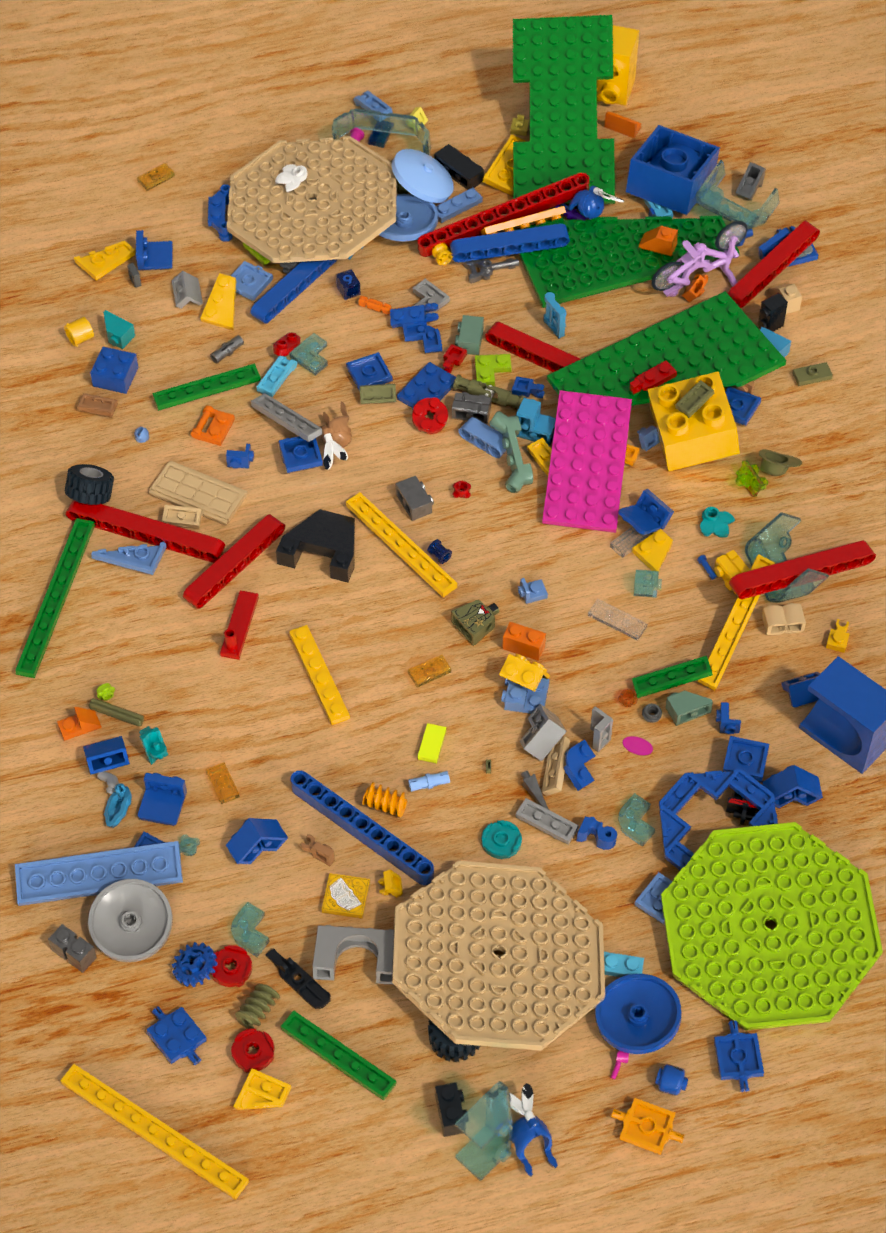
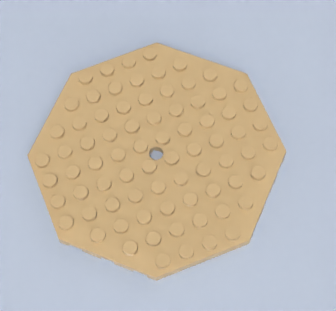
M343 136V139L335 140L333 137L320 138L318 141H310V139H296V142L279 140L230 176L231 188H229L227 231L273 263L347 259L396 222L397 179L392 171V163L351 136ZM286 165L304 166L307 169V178L300 182V185L294 190L287 192L286 184L275 182L276 177L283 172L282 169Z
M457 861L451 869L442 872L425 888H420L407 901L401 902L395 907L392 983L455 1044L541 1051L605 998L603 924L598 919L594 920L587 913L588 910L577 900L573 901L566 894L567 891L556 881L552 882L546 876V872L540 867ZM500 950L504 955L498 958L494 951Z

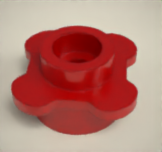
M458 481L453 484L454 492L452 495L454 498H469L471 496L469 492L471 485L469 483Z

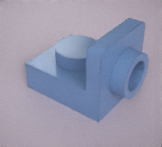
M525 578L520 579L518 592L520 597L524 598L526 604L548 598V593L542 579L526 583Z

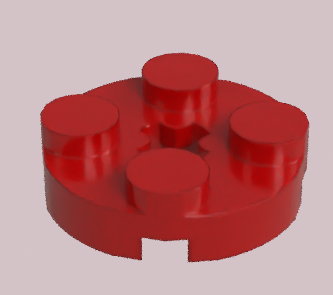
M424 398L417 402L413 408L412 422L419 431L427 432L426 434H435L445 427L448 420V410L438 398ZM428 412L434 414L432 420L425 417Z
M235 945L225 946V949L215 952L217 956L215 961L218 965L213 967L216 972L211 973L212 978L215 982L225 987H241L252 973L251 958L242 947ZM233 962L236 968L228 970L225 966Z
M251 1028L240 1032L235 1037L231 1048L232 1058L235 1064L244 1072L250 1073L251 1069L263 1070L274 1060V1042L268 1033ZM253 1046L254 1048H259V1050H257L256 1054H249V1047Z

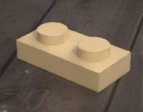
M165 505L162 522L174 526L199 529L202 509Z

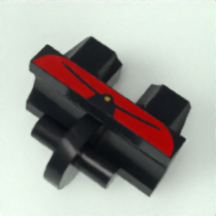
M733 791L731 798L728 797L726 812L733 813V817L741 819L740 825H744L745 820L751 821L760 811L748 801H744L743 797Z

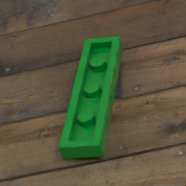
M706 655L632 678L637 697L641 698L706 678L713 674Z

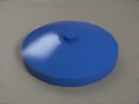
M630 974L610 983L605 988L604 1000L596 1006L595 1010L597 1026L602 1037L612 1047L630 1054L651 1053L667 1045L677 1034L682 1019L680 1000L674 989L662 979L648 974Z

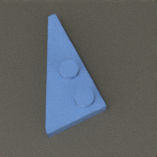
M160 542L158 546L147 547V544L118 547V550L106 552V549L92 551L91 556L92 559L153 575L167 546L165 542Z

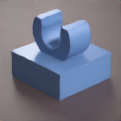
M652 425L647 429L642 427L637 431L641 448L645 451H648L660 442L657 428Z

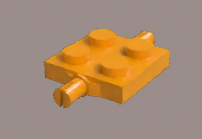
M634 1098L632 1106L627 1113L614 1108L611 1117L623 1121L620 1140L660 1155L669 1139L682 1143L685 1134L673 1131L675 1112Z

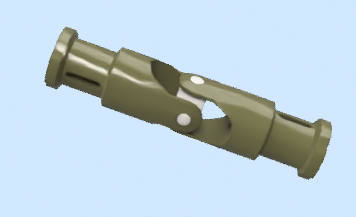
M459 374L456 376L453 384V390L459 389L470 395H485L491 397V402L505 407L508 405L517 408V411L523 398H525L524 395L518 396L512 394L511 391L486 385L481 381L462 378ZM495 392L498 394V398H492Z

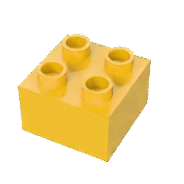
M613 25V79L597 80L598 101H603L606 104L627 105L636 76L639 30Z
M719 371L647 389L652 419L658 431L668 472L740 454L737 427ZM701 380L711 387L715 394L688 418L684 413L676 409L675 404Z

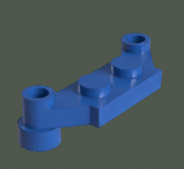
M228 184L222 185L214 196L209 197L208 226H212L218 231L219 239L223 242H228L233 238V235L227 231L226 205H229V188H231Z

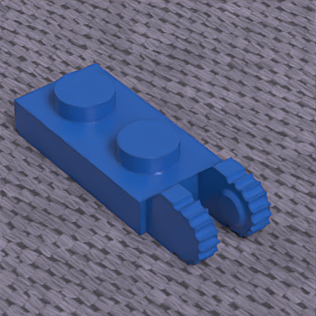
M428 303L426 305L391 309V327H403V324L437 321L439 319L438 314H426V312L438 310V304Z

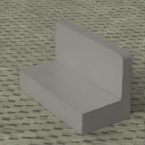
M181 271L172 280L176 307L182 309L189 301L201 305L203 301L199 279Z
M596 706L592 709L590 729L594 731L592 748L599 752L611 741L613 719Z

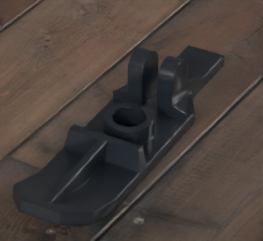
M274 948L266 954V957L278 967L280 977L313 1008H324L331 1001L330 993L322 988L290 957L285 959ZM296 976H300V977H301L300 980H295L294 978H295Z

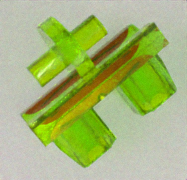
M743 460L741 468L736 472L738 477L735 482L738 486L744 485L751 496L755 497L760 490L766 488L768 481L765 477L760 478L758 476L759 468L756 464L751 465L748 460Z

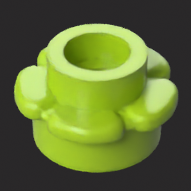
M110 683L102 684L96 690L97 697L104 701L110 700L114 696L115 688Z

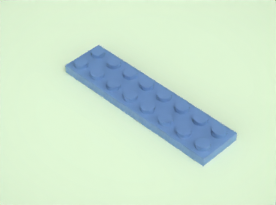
M179 841L15 864L17 904L19 906L98 895L109 885L125 879H139L155 886L183 883Z

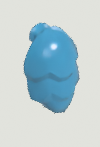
M122 783L115 786V792L109 797L104 811L106 825L111 828L116 827L121 822L131 805V791Z

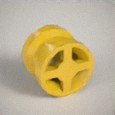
M438 244L432 249V255L436 258L439 265H446L452 260V253L446 244Z

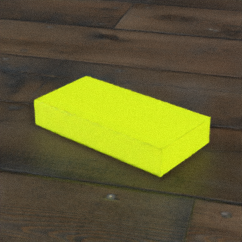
M427 723L418 753V760L437 764L446 734V727Z

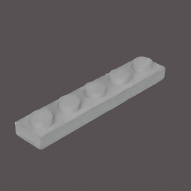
M266 393L251 401L253 408L307 442L322 435L321 427Z

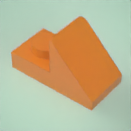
M74 707L76 715L57 721L64 741L102 728L95 710Z

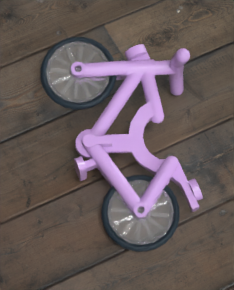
M743 221L732 222L718 233L715 246L724 252L707 248L704 243L700 244L698 242L693 247L689 241H683L682 245L687 253L677 261L667 263L659 268L652 278V287L657 291H663L666 297H674L678 294L679 289L690 285L689 275L703 267L704 272L720 267L733 287L737 281L729 269L731 259L739 257L735 246L747 234L746 223ZM705 255L720 258L712 263L709 260H704Z

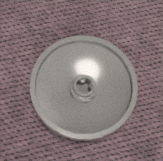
M125 879L106 887L95 898L88 917L89 932L97 948L109 958L121 962H137L157 953L168 940L173 924L172 910L163 892L155 885L139 879Z

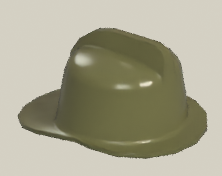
M767 449L759 451V455L762 457L761 471L773 476H781L786 473L789 467L802 465L800 459L790 455L780 454Z

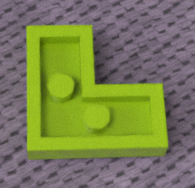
M510 354L475 355L476 380L486 385L495 386L494 373L511 372Z

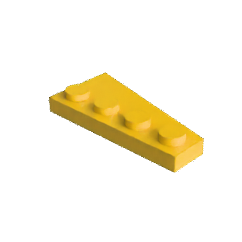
M514 135L510 136L482 181L511 196L513 195V142H526Z

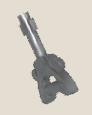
M510 258L504 262L492 264L490 260L480 259L463 262V266L469 269V283L473 284L481 279L489 280L493 270L502 268L513 269L515 266H519V260ZM476 267H478L481 270V272L477 273Z

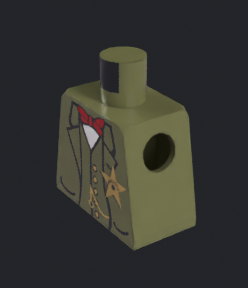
M476 600L452 610L451 622L474 646L494 629V615L499 613V608L495 603L486 607L480 600Z

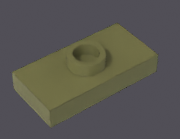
M827 362L793 369V376L798 386L831 380L833 377Z
M700 380L675 404V407L690 418L715 392Z
M395 383L359 386L361 404L396 402Z

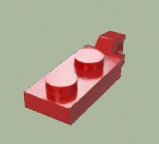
M666 360L634 378L635 380L630 383L629 390L633 395L641 390L648 392L647 389L658 387L675 378L677 371Z

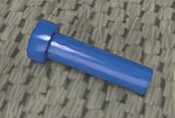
M699 556L697 559L699 564L703 565L712 580L715 579L717 576L706 561V556Z

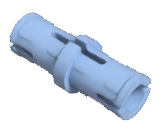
M448 771L431 775L428 773L419 778L408 779L411 792L425 788L433 789L434 786L450 783Z

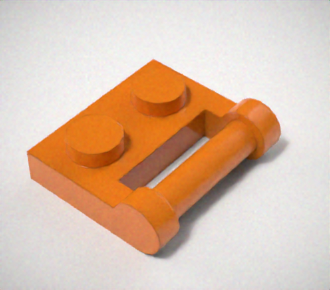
M206 405L196 428H193L190 434L195 439L221 446L235 420V416ZM209 417H212L213 420L206 433L202 432Z

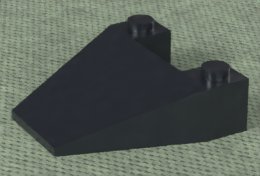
M319 509L282 536L276 550L277 564L295 569L303 551L332 558L330 578L349 583L355 568V518Z

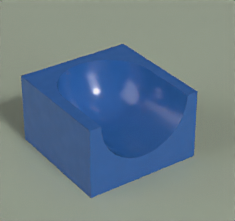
M658 125L631 158L626 193L687 215L714 180L720 147Z
M838 656L808 686V691L819 699L807 717L800 723L799 729L863 774L886 750V689Z

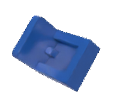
M246 444L245 451L227 450L226 453L227 467L249 469L250 461L253 462L254 451L251 450L250 444Z
M721 702L720 710H716V722H719V733H739L741 720L729 719V703Z

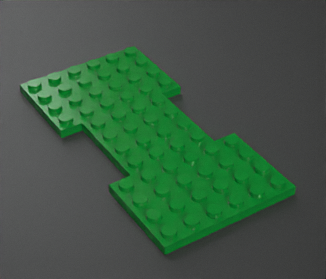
M612 15L513 19V83L530 82V141L513 142V199L578 173H585L589 176V189L593 185L602 189L603 192L615 196L614 138H597V80L613 79ZM603 198L605 204H615L614 200ZM571 200L564 202V204L569 205Z

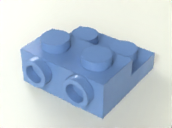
M542 678L535 692L505 679V686H508L507 691L503 690L501 702H505L504 710L532 714L539 704L545 707L550 679Z

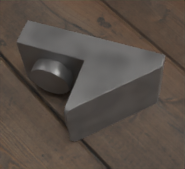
M750 162L735 193L752 200L758 186L762 187L766 168Z

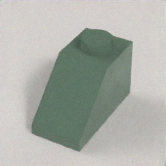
M688 691L675 692L667 697L665 708L675 725L678 726L711 713L713 701L710 698Z

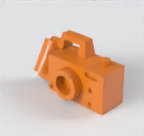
M696 274L694 279L690 281V285L685 287L686 290L682 296L688 302L700 297L705 292L704 287L707 284L708 275Z

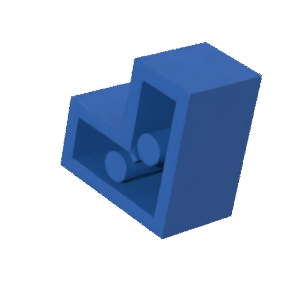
M795 765L786 767L785 770L771 775L770 778L762 782L764 787L774 793L775 807L781 808L794 800L808 806L823 798L819 777Z
M249 818L243 823L238 832L232 835L226 847L237 864H252L262 851H277L288 837L277 819Z

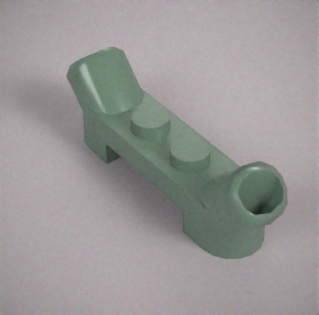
M498 411L489 423L491 427L502 433L503 436L502 445L506 449L507 464L512 472L505 486L510 492L518 493L523 485L533 483V472L531 464H523L516 437L522 430L519 418L516 415L508 417Z

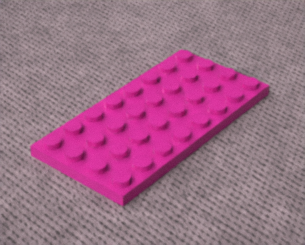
M559 391L542 524L616 533L632 399Z

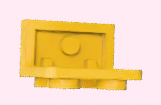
M517 653L515 656L509 654L499 673L501 677L534 692L542 677L550 678L547 669L543 665L535 661L531 664L530 661L526 660L527 658Z

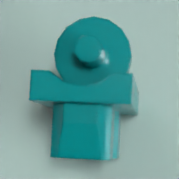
M147 726L139 731V737L151 765L157 759H163V757L168 756L166 745L158 727L151 729L150 726Z

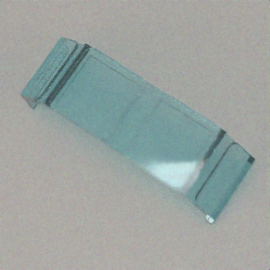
M355 108L350 109L348 113H343L333 121L332 135L334 140L340 139V137L350 132L353 128L417 136L423 144V152L430 155V132L422 122L420 124L415 116L395 113L385 114L379 111Z

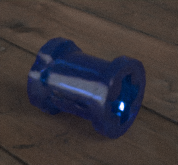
M439 539L434 540L427 549L428 553L438 558L440 564H444L452 556V551L446 549Z

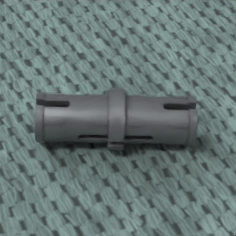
M236 335L229 342H224L218 350L210 354L212 361L217 364L226 356H231L234 350L244 345L243 339Z

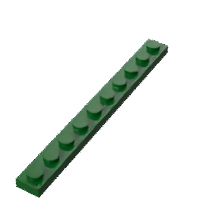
M76 518L16 667V675L36 677L94 530V521Z

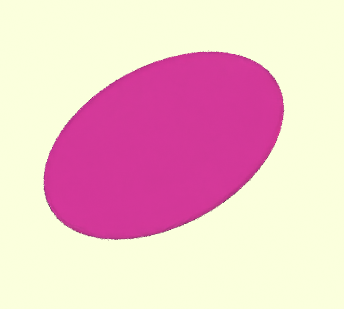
M630 736L623 740V746L631 753L649 755L653 752L652 745L645 739Z

